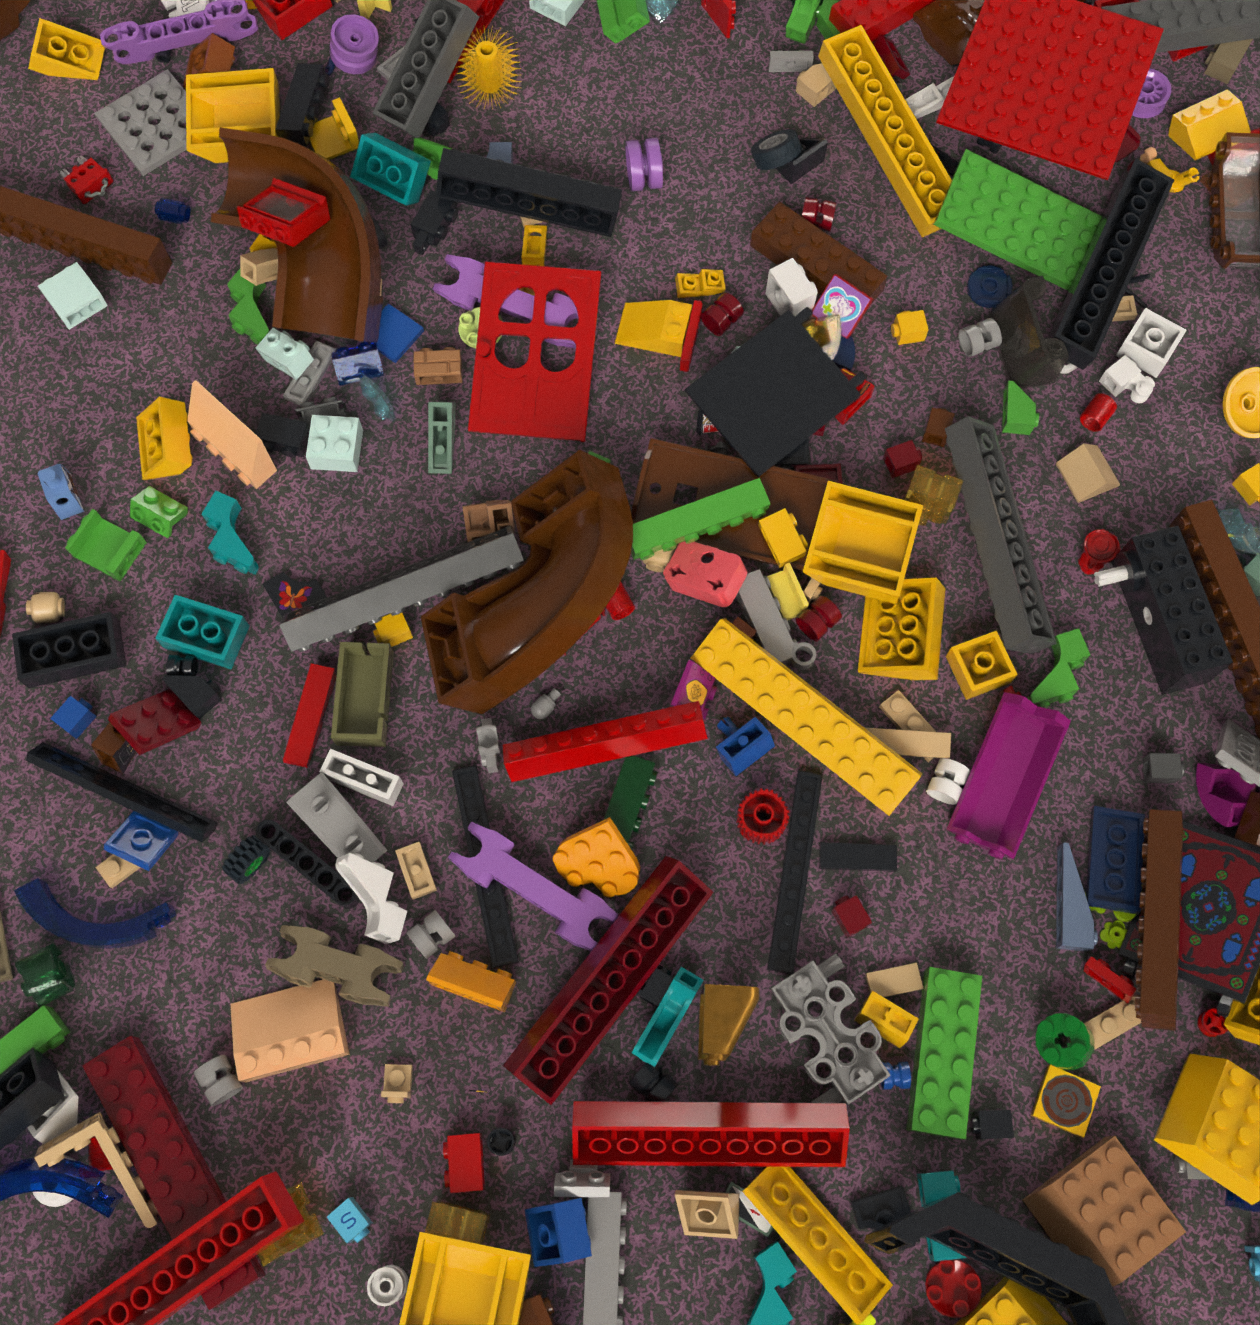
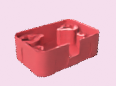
M684 541L678 544L663 574L673 591L720 607H728L735 599L748 572L740 556L737 554L728 553L695 541L686 544ZM703 555L713 558L710 563H703L701 559Z

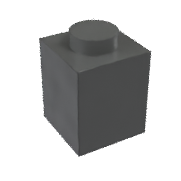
M1149 753L1142 759L1144 783L1175 784L1184 775L1185 767L1180 759V754Z

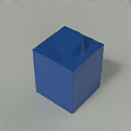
M70 696L50 719L77 739L97 716L90 711L93 706L83 698L77 701Z

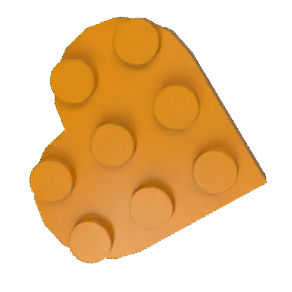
M610 817L564 839L553 856V862L558 873L567 880L569 885L577 887L593 883L606 897L627 894L635 888L639 880L641 867L638 859Z

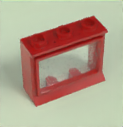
M273 178L271 186L249 200L242 207L237 206L239 221L243 228L295 247L331 220L325 196Z

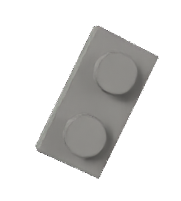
M770 51L769 72L807 71L813 64V51Z

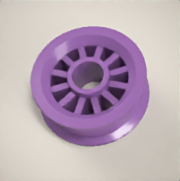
M1149 68L1132 116L1151 118L1163 111L1171 95V84L1164 74Z

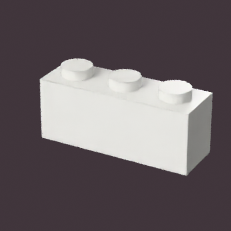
M332 749L329 750L319 771L320 773L323 772L329 781L391 806H394L404 784L397 775Z

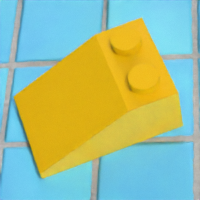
M39 18L28 69L48 76L98 80L105 48L101 44L100 39Z
M673 300L625 303L615 344L681 357L692 304Z

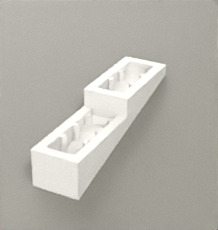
M954 76L937 86L932 83L905 99L916 119L942 108Z

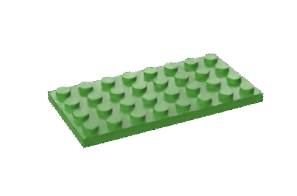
M965 149L933 225L1069 291L1103 216Z

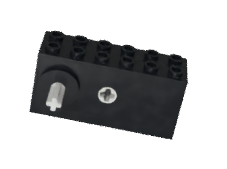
M1179 526L1132 537L1111 562L1113 565L1112 569L1094 573L1095 584H1098V587L1119 582L1162 695L1207 684L1233 663Z

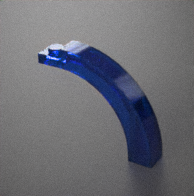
M39 878L14 890L26 912L44 929L73 943L92 948H122L146 942L157 937L153 927H163L171 922L170 918L177 915L174 907L165 902L140 916L123 922L109 924L90 923L79 920L68 913L57 902L47 882Z
M28 1158L0 1167V1202L22 1193L50 1192L73 1198L109 1218L120 1204L124 1195L117 1192L112 1186L101 1182L105 1175L104 1172L90 1165L64 1158L50 1167L48 1164L39 1167L35 1158Z

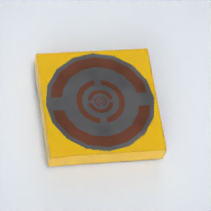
M1048 1065L1031 1116L1084 1138L1101 1086L1055 1066Z

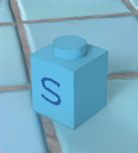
M353 1197L347 1198L327 1216L346 1243H351L353 1240L359 1243L370 1233L368 1227L373 1223Z

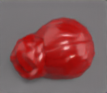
M1095 529L1087 534L1083 542V553L1078 559V564L1083 573L1090 575L1099 572V570L1104 568L1105 564L1116 558L1120 552V543L1117 537L1104 529Z

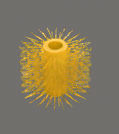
M485 36V41L480 42V40H477L478 45L475 44L477 47L473 45L472 49L467 51L471 54L461 53L465 58L458 61L465 64L458 67L466 70L456 74L466 75L467 77L460 79L463 81H467L468 77L472 79L462 85L472 86L466 91L472 90V88L476 89L472 94L480 91L482 94L483 91L482 97H484V94L486 96L487 93L486 100L489 103V93L491 94L498 90L509 97L499 88L502 87V90L504 89L509 92L510 90L504 86L508 85V87L513 88L515 86L508 84L510 82H505L504 80L522 82L510 79L511 77L518 76L511 73L512 71L521 69L511 66L520 62L510 60L520 55L508 54L517 49H507L508 53L504 51V49L514 43L500 47L509 39L497 44V42L493 43L495 38L493 40L491 38L492 42H490V38L489 41H486Z

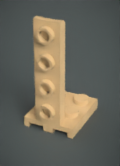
M101 1112L96 1113L38 1147L34 1157L39 1167L48 1164L50 1167L64 1159V1154L72 1148L78 1151L91 1143L90 1139L95 1136L144 1226L151 1228L157 1225L156 1215L159 1213L152 1200H147L143 1192L146 1188L140 1176L137 1175L135 1177L130 1169L133 1163L127 1151L121 1153L117 1145L120 1142L119 1136L113 1127L108 1129Z

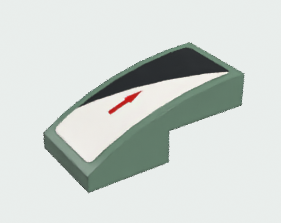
M731 1182L725 1193H740L739 1220L769 1238L774 1228L742 1192L744 1189Z

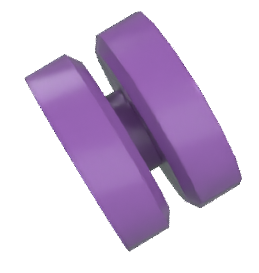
M355 14L344 15L338 18L331 29L329 50L331 60L336 67L346 73L363 74L369 71L376 62L379 35L376 27L365 17Z
M648 138L645 140L643 154L638 140L626 141V164L631 192L643 190L645 176L650 189L662 188L663 162L658 138Z

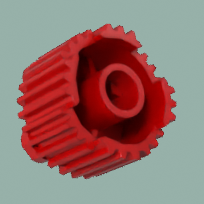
M760 788V791H754L753 794L749 793V796H745L739 805L736 815L737 827L740 828V834L748 841L752 840V843L756 841L758 845L760 842L765 845L766 842L770 844L776 841L783 834L788 824L789 810H787V806H784L786 802L781 801L782 797L778 798V794H774L773 790L769 792L768 789L763 791ZM760 813H765V818H769V820L761 821L757 816Z

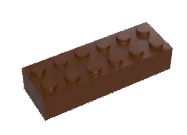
M780 201L752 231L750 242L752 248L776 265L793 258L797 264L803 267L807 279L815 284L819 295H822L834 274H838L874 299L872 303L884 290L888 277L886 274Z

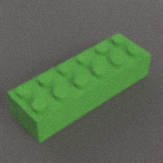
M934 967L924 970V989H922L907 1131L966 1140L982 976Z

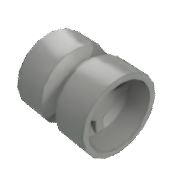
M992 318L978 322L976 325L962 328L958 333L960 346L968 357L982 353L984 350L998 347L1002 343L1000 328Z
M436 910L424 918V924H416L406 932L426 959L438 951L439 944L445 945L455 937Z
M226 1055L215 1057L194 1071L199 1085L207 1088L204 1094L211 1106L225 1102L243 1089L237 1075L230 1073L232 1066Z

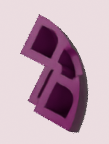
M1209 763L1197 764V790L1207 812L1217 822L1226 827L1240 824L1250 793H1260V787L1255 783L1252 785L1244 781L1240 777V773L1233 768L1227 769L1222 765Z

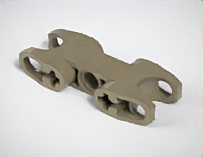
M282 925L279 931L281 937L295 944L297 949L287 959L268 958L265 964L267 970L283 977L290 983L303 987H311L315 977L342 985L339 995L346 1000L361 1005L389 1007L391 1002L390 995L374 987L373 981L377 975L383 972L402 973L404 967L402 961L390 956L379 948L365 944H359L354 955L328 947L331 937L322 931L310 927Z

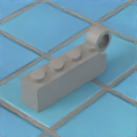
M760 569L748 573L736 598L748 625L757 631L756 643L785 666L792 663L799 670L809 669L816 659L815 648L809 643H797L796 639L792 640L789 634V623L786 618L782 619L779 612L781 610L777 597H772L769 590L771 585L766 575L763 576ZM801 650L806 651L810 654L811 660L801 662L796 658V653Z

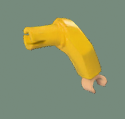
M1153 147L1145 149V153L1140 156V161L1145 164L1147 163V165L1174 179L1169 192H1181L1184 186L1199 180V176L1192 178V176L1199 174L1198 170L1194 167L1182 173L1168 169L1161 159H1155L1157 151Z

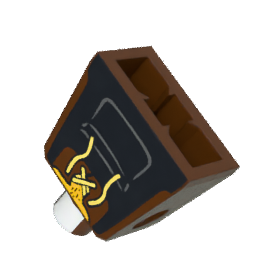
M110 722L91 744L103 765L124 774L136 754L133 747Z

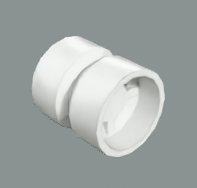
M946 758L939 759L934 771L936 777H932L926 790L927 794L946 804L956 805L962 793L960 786L965 785L970 770L957 761Z
M387 1265L373 1272L367 1284V1292L371 1301L380 1306H389L403 1298L407 1292L408 1276L402 1268L396 1265Z

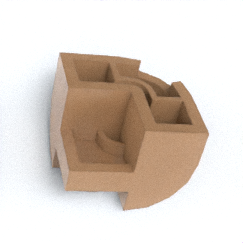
M492 500L486 501V503L462 506L468 542L507 526H511L514 533L511 501Z

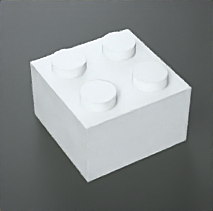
M791 258L769 270L765 294L780 316L788 310L796 316L806 307H809L812 311L815 306L817 288L813 282L807 279L803 267Z
M1145 308L1116 356L1122 358L1126 355L1137 364L1139 369L1157 378L1185 334L1186 329Z

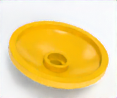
M1260 367L1247 368L1238 372L1228 383L1223 396V413L1227 424L1236 434L1245 438L1260 437Z

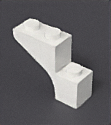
M350 852L337 858L335 864L337 871L365 906L367 927L364 935L384 944L400 940L407 911L400 908L396 902L386 901L394 873L385 869L383 864L371 863L363 859L364 857L358 853Z

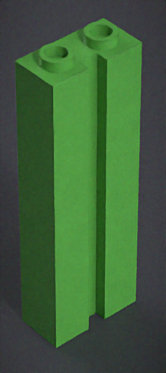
M597 0L603 34L615 44L650 22L646 0Z

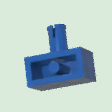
M730 717L723 718L726 725L722 720L717 725V728L723 732L727 739L716 746L721 760L735 776L739 775L775 747L771 733L756 717L740 729L732 722Z

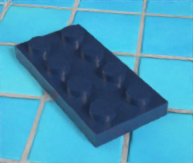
M1094 806L1091 809L1086 899L1089 906L1137 915L1141 912V867H1143L1142 844L1144 842L1143 822L1145 814Z

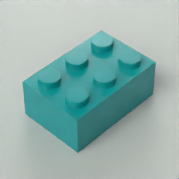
M377 133L362 134L350 178L407 206L419 202L431 160Z
M174 595L155 639L165 649L187 656H196L197 659L232 669L250 625L241 615Z

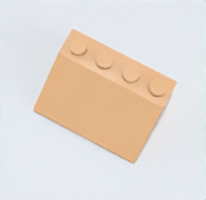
M195 380L192 383L188 423L192 428L190 433L197 441H205L207 443L206 448L215 457L219 454L223 458L222 463L230 471L235 469L239 473L237 476L246 486L251 484L257 489L277 471L262 440Z
M322 979L313 982L311 987L296 986L231 1004L233 1054L238 1081L250 1082L350 1055L336 984L334 982Z

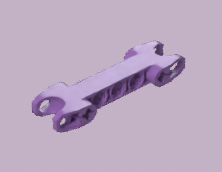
M217 0L208 3L202 11L142 25H138L133 21L118 23L105 29L100 34V38L104 48L113 50L116 62L130 64L151 60L160 51L200 43L211 33L226 42L240 40L254 34L258 30L256 17L248 13L245 0ZM241 5V12L237 14L232 12L234 6ZM252 21L250 28H241L242 22ZM116 34L118 36L117 41L107 43L109 35ZM121 50H126L129 52L126 57H119V53Z
M447 254L445 257L446 264L460 272L459 279L452 285L435 283L433 291L449 300L455 306L472 311L475 302L481 303L485 264L468 257ZM516 290L506 299L500 311L530 323L533 318L535 296L521 290ZM555 293L551 302L546 301L544 320L546 325L567 327L571 320L579 319L577 309L569 297ZM544 340L556 346L576 349L575 343L571 340Z
M473 822L468 826V830L482 843L480 853L471 858L451 852L448 856V859L469 879L487 889L492 880L495 879L559 920L560 924L555 933L574 946L592 951L597 942L589 935V924L599 918L614 923L619 916L602 898L589 890L582 888L577 897H574L509 855L515 846L513 842L500 833Z

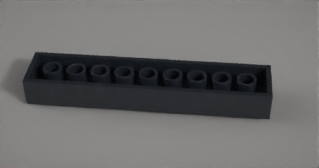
M1136 158L1124 170L1043 349L1082 370L1096 359L1174 179Z

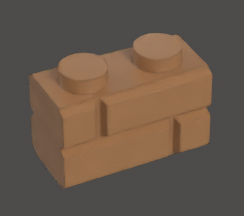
M446 347L443 350L433 351L430 348H423L420 351H414V377L416 385L462 383V356L460 349L456 350L453 347Z

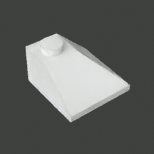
M58 1070L64 1097L55 1106L41 1115L34 1124L27 1127L32 1136L42 1144L77 1125L78 1095Z

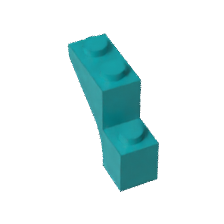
M215 490L201 514L207 522L206 525L217 531L208 549L213 554L215 561L226 565L228 562L243 574L250 572L256 575L259 566L235 530L236 519L242 508L236 499Z
M683 967L679 969L635 1045L632 1054L639 1057L642 1061L654 1067L656 1066L702 985L703 979Z
M775 1240L753 1256L762 1273L763 1287L746 1325H790L789 1321L794 1319L774 1288L779 1285L782 1289L794 1280L792 1275L797 1271L778 1241Z

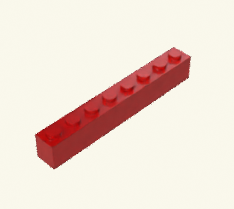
M696 701L503 744V760L511 782L701 741L708 739L700 702Z

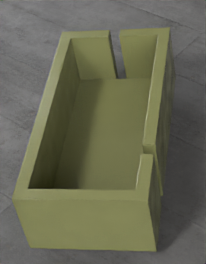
M340 642L331 739L336 746L386 747L388 725L385 721H388L394 658V652L390 643H367V649L370 655H367L363 643Z

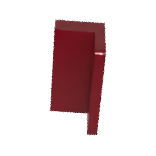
M881 35L873 43L876 51L892 78L897 76L903 80L906 79L910 72L892 40Z

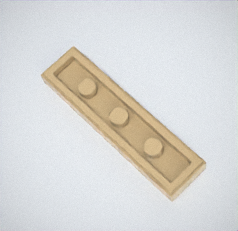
M866 728L900 756L950 759L951 733Z

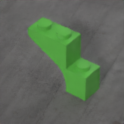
M821 0L795 1L793 11L786 25L787 38L806 44L815 25L816 10Z
M239 269L227 283L231 292L230 296L238 303L228 316L232 322V328L241 335L247 334L258 345L269 333V329L257 306L258 299L266 288V284L254 285L241 277Z
M1079 628L1055 636L1057 644L1052 645L1055 656L1054 667L1027 698L1036 706L1048 708L1051 706L1050 703L1058 701L1059 704L1066 703L1072 700L1073 695L1079 690L1071 670L1085 665L1084 662L1090 656Z

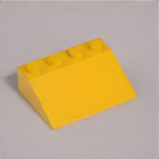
M937 577L904 579L896 604L865 596L858 673L907 680H938L945 587Z

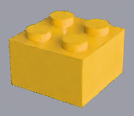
M997 631L953 646L946 655L947 661L966 700L1008 685L1018 675Z

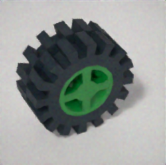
M249 836L245 841L242 840L232 853L230 852L229 858L224 861L222 870L237 884H243L245 881L250 880V877H253L256 871L261 868V865L267 861L266 858L269 857L271 850L256 836Z

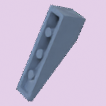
M1063 842L1057 847L1056 949L1087 952L1094 949V945L1097 944L1098 933L1097 930H1094V920L1069 843Z

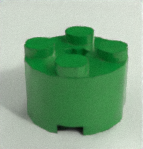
M1053 1014L1041 1021L1037 1027L1036 1047L1039 1054L1047 1063L1062 1070H1076L1083 1067L1095 1050L1094 1037L1090 1028L1080 1019L1070 1014ZM1063 1036L1071 1039V1043H1067V1048L1060 1045V1040H1062Z

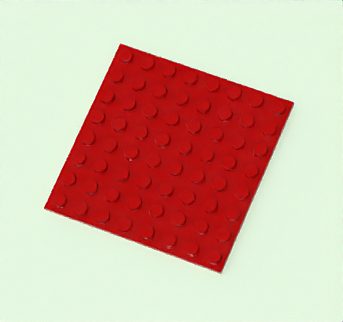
M985 0L936 123L1108 180L1164 29L1077 0Z

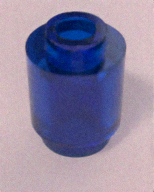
M162 197L155 204V214L159 220L177 224L188 223L191 209L185 202Z

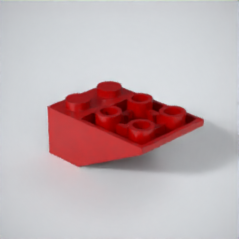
M701 0L702 7L726 38H730V30L734 29V16L732 14H736L735 0Z

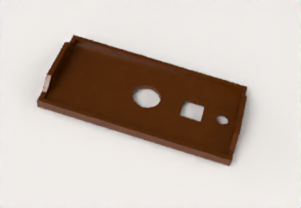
M650 438L632 506L633 524L683 506L673 503L678 483L697 487L698 491L695 499L697 501L758 478L740 458ZM773 466L759 477L771 503L764 516L757 519L752 517L746 518L738 526L731 527L727 525L722 527L720 532L714 535H708V533L700 535L699 539L695 541L728 553L737 554L741 558L778 566L758 524L759 520L786 508L788 514L792 513L796 519L798 526L795 529L798 535L803 534L808 544L806 555L790 563L793 570L803 572L827 482H836V480ZM653 483H658L661 486V491L658 494L650 492V486Z

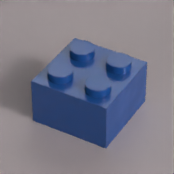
M582 1198L524 1209L534 1267L562 1264L592 1256L591 1239L587 1231L586 1211Z

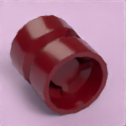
M805 197L802 217L816 225L820 230L831 232L836 202L824 200L822 203H819L816 198ZM817 212H820L821 214H824V215H823V216H817Z
M723 293L714 301L715 305H710L701 314L704 326L716 336L723 335L731 327V324H734L744 314L740 302L729 293Z
M819 596L811 604L812 608L810 610H804L796 618V624L808 638L816 642L828 632L827 627L832 628L842 618V614L837 606L825 596Z

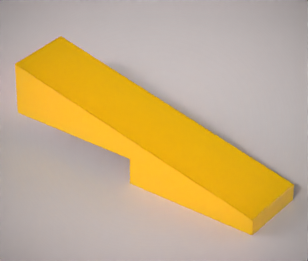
M525 225L521 256L522 265L545 266L547 226ZM533 232H538V233H540L542 236H529V235H530L531 233H533ZM524 287L519 289L535 296V292L530 288Z

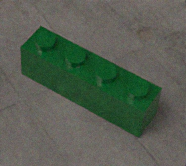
M636 756L625 757L604 820L609 817L612 819L631 850L634 846V842L630 841L633 832H639L642 818H639L641 808L646 810L650 795L646 793L649 785H655L658 772L654 771V762Z

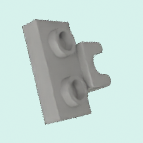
M491 718L481 719L482 726L477 727L476 731L482 767L487 766L488 773L499 772L496 754L500 753L497 727L493 725Z
M571 1159L569 1171L556 1173L554 1197H610V1173L597 1171V1165H573V1159Z

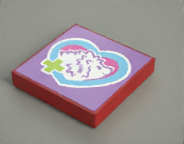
M834 274L812 309V315L846 339H849L874 299L838 274Z

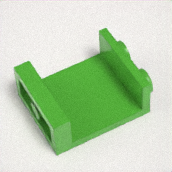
M92 509L82 519L76 533L70 536L65 549L78 560L121 581L147 542L141 534L134 530L130 533L103 519L96 510Z

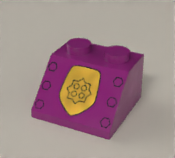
M688 660L670 707L699 701L705 722L709 709L705 708L708 699L713 701L718 687L714 686L715 677L694 661Z

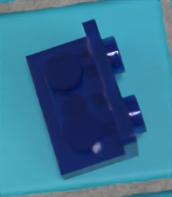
M362 342L358 344V347H340L331 353L339 386L384 376L376 343Z

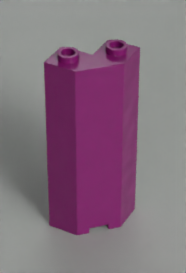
M1004 692L946 829L955 835V840L966 845L969 842L988 850L990 856L1000 860L1003 857L1015 858L1071 720L1057 710L1036 706L1025 696Z

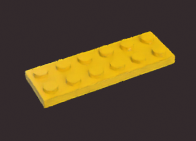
M765 1167L742 1191L856 1325L866 1319L893 1286L791 1167Z

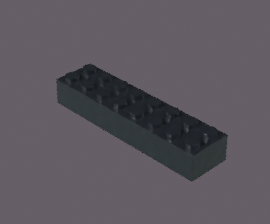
M443 148L436 189V197L609 237L612 236L622 194L621 189L613 186H604L588 180L583 181L567 175L553 174L546 170H536L524 165H515L502 160L489 159L478 154L472 155Z

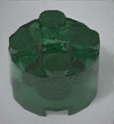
M53 943L15 962L16 969L24 980L21 983L23 993L26 997L33 996L39 1007L74 991L72 988L76 986L70 965L65 966L58 957L63 953Z

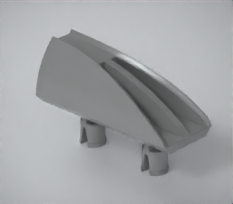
M323 772L286 802L337 858L352 852L361 854L364 857L363 859L372 863L387 851Z

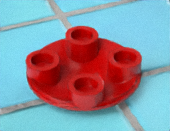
M960 1259L939 1261L930 1269L927 1275L925 1288L928 1300L942 1315L951 1318H961L969 1315L978 1306L982 1296L981 1281L977 1272L965 1261Z

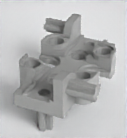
M836 953L818 966L814 961L810 962L771 988V991L785 1012L779 1019L778 1028L786 1042L788 1041L791 1044L804 1035H811L818 1040L820 1046L818 1055L804 1064L805 1071L814 1083L819 1085L831 1083L832 1088L817 1097L812 1103H840L842 1101V1103L849 1105L891 1075L875 1053L881 1046L882 1038L871 1020L863 1023L856 1029H849L842 1024L840 1014L843 1008L849 1006L856 998L844 982L834 980L828 983L826 980L845 967ZM830 989H839L843 994L842 1001H833L829 996ZM816 1001L822 1006L820 1016L813 1017L808 1013L807 1006L810 1002ZM789 1017H794L799 1022V1029L795 1032L789 1031L785 1026V1021ZM863 1033L872 1036L873 1045L871 1048H865L861 1045L860 1037ZM843 1047L849 1048L853 1053V1059L849 1063H843L838 1058V1052ZM819 1063H824L829 1067L830 1073L827 1078H821L817 1075L816 1066Z

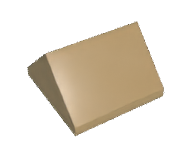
M1082 444L1056 462V466L1077 503L1120 486L1097 445Z
M676 1190L675 1199L684 1235L737 1239L740 1193Z

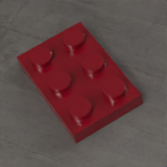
M171 689L110 713L108 721L139 755L197 730L202 723Z

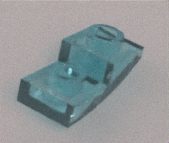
M364 375L359 381L362 395L369 401H372L375 409L374 412L378 417L383 420L387 418L394 422L396 417L389 399L376 383Z

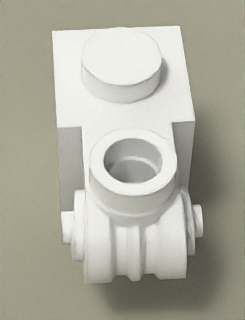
M1126 355L1109 367L1099 380L1115 397L1125 389L1131 390L1130 397L1135 403H1144L1152 393L1153 387H1155L1153 379L1149 376L1144 377L1137 364Z

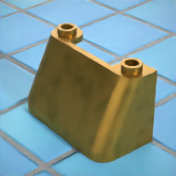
M704 985V994H700L698 1060H704V1065L720 1066V1061H724L730 1056L759 1001L758 987Z

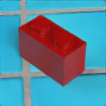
M482 1133L447 1136V1142H443L444 1159H448L449 1170L444 1172L445 1188L450 1187V1193L485 1190Z

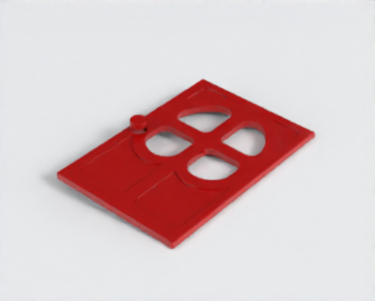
M485 262L468 432L585 442L601 271ZM524 287L530 288L535 292L533 318L530 323L503 322L499 319L502 305L513 292ZM560 290L566 293L572 300L579 317L578 324L575 327L549 326L545 324L546 299L549 292ZM499 336H524L530 339L529 357L523 366L508 368L497 360L495 348ZM545 339L573 341L576 345L574 362L568 368L559 372H551L545 369L541 364L542 342Z

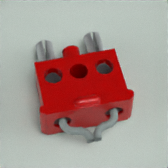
M80 156L77 159L81 164L79 167L77 165L73 166V172L71 173L66 169H62L63 171H60V174L69 189L78 196L81 203L86 204L97 195L103 196L106 193L104 189L111 185L114 180L106 168L103 169L92 158L87 160Z

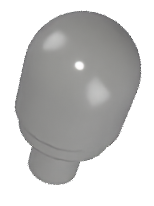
M553 688L548 695L543 694L539 696L531 706L532 715L537 719L548 717L555 709L556 704L554 702L561 694Z

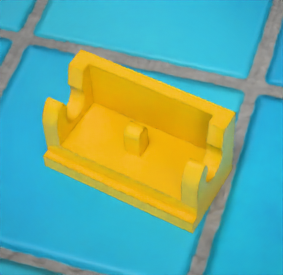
M872 991L864 1001L863 1007L858 1012L854 1021L862 1025L871 1020L883 1039L901 1048L909 1040L919 1018Z

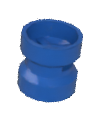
M883 1062L891 1076L881 1082L882 1090H891L894 1085L900 1089H910L911 1073L909 1063L898 1062L897 1065L892 1066L889 1062Z

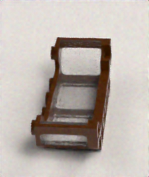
M1226 132L1221 141L1217 143L1216 156L1208 180V186L1211 187L1209 207L1212 208L1210 228L1213 231L1210 247L1213 249L1214 259L1222 268H1227L1228 266L1260 268V133Z

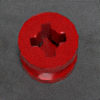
M1212 1008L1199 1015L1197 1026L1203 1035L1216 1037L1228 1031L1224 1025L1226 1017L1218 1015L1217 1008Z

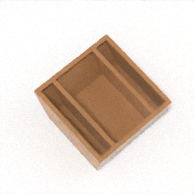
M1105 1136L1022 1199L1052 1242L1062 1243L1070 1248L1069 1251L1093 1259L1094 1264L1105 1269L1112 1287L1122 1283L1186 1233L1116 1136Z

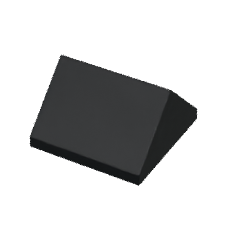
M826 138L799 139L802 146L801 153L792 161L775 169L790 184H793L824 162L828 144Z

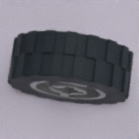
M780 130L765 136L751 147V154L757 169L769 170L792 161L801 153L802 146L795 130Z

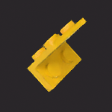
M340 97L332 100L334 110L331 111L332 116L315 122L313 136L309 139L314 151L328 160L358 149L359 146L357 131Z

